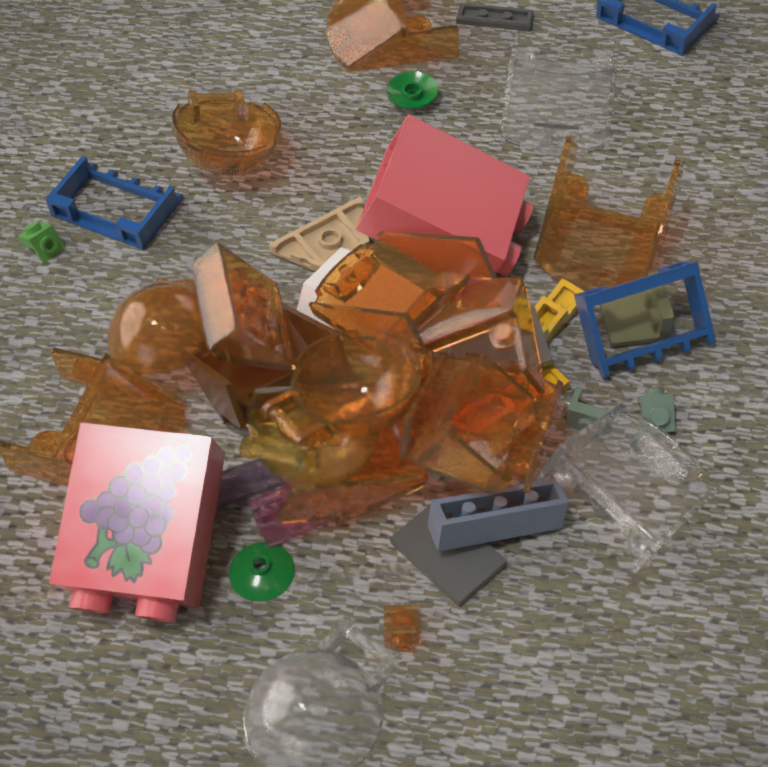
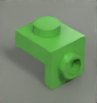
M38 221L32 222L24 227L22 234L17 236L25 247L32 248L41 262H47L65 250V245L51 224Z

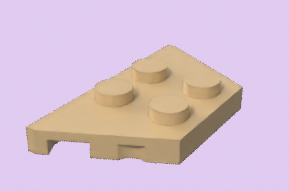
M358 197L269 243L270 252L316 272L341 247L361 251L369 250V237L355 230L363 211L362 198Z

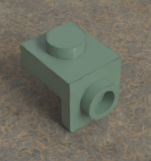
M577 386L573 396H567L562 413L567 414L566 426L576 428L584 435L595 434L602 436L606 427L608 410L582 403L583 388Z
M663 388L646 389L645 395L637 397V403H640L642 433L676 431L673 394H664Z

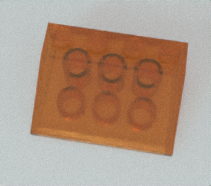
M218 242L192 262L193 279L197 288L198 303L201 309L202 324L205 329L208 350L213 355L220 356L230 363L292 372L299 369L278 283Z

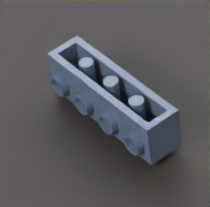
M557 478L431 500L427 527L437 551H444L563 528L569 501Z

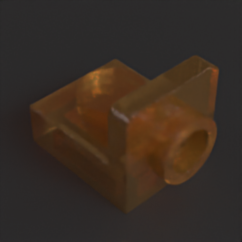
M418 604L384 605L383 637L385 648H391L396 652H406L411 650L412 647H419Z

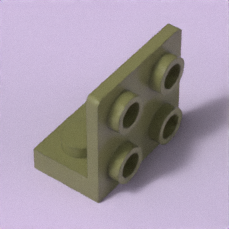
M658 271L648 272V276L656 274ZM665 285L599 305L612 347L657 342L671 337L675 316Z

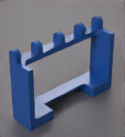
M597 0L596 18L680 56H683L719 18V13L716 12L717 4L714 3L702 12L699 10L700 5L696 3L688 6L677 0H653L697 19L687 30L667 23L663 30H659L623 14L624 3L619 0Z
M82 156L47 196L46 202L51 216L144 250L184 199V195L178 192L175 193L174 187L171 186L168 187L164 194H161L163 187L158 185L152 190L138 186L140 179L135 177L129 182L116 178L118 172L110 169L107 174L96 171L98 165L93 162L89 163L87 157ZM91 178L157 203L140 224L120 217L116 223L78 210L75 200L72 198L86 181Z
M682 261L657 269L658 273L611 288L601 286L574 295L590 360L593 365L598 366L602 379L610 377L608 366L624 361L626 369L630 371L635 369L633 359L635 357L652 352L654 360L658 362L663 360L661 350L663 348L680 344L682 352L686 353L691 351L689 340L701 336L705 337L708 345L716 342L698 262ZM683 279L695 329L606 357L593 307Z

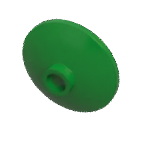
M408 71L394 76L388 82L386 88L387 97L390 102L404 109H419L428 106L437 98L439 91L436 80L429 74L419 71Z
M270 542L254 543L243 548L235 555L229 567V580L235 592L247 600L257 602L272 600L283 594L291 585L295 574V566L291 555L283 547ZM259 563L266 564V566L263 569L259 570L255 568V566Z

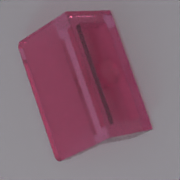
M308 476L248 501L254 522L269 548L327 523V517L317 502L313 483Z

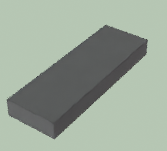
M460 3L456 24L530 32L534 10Z

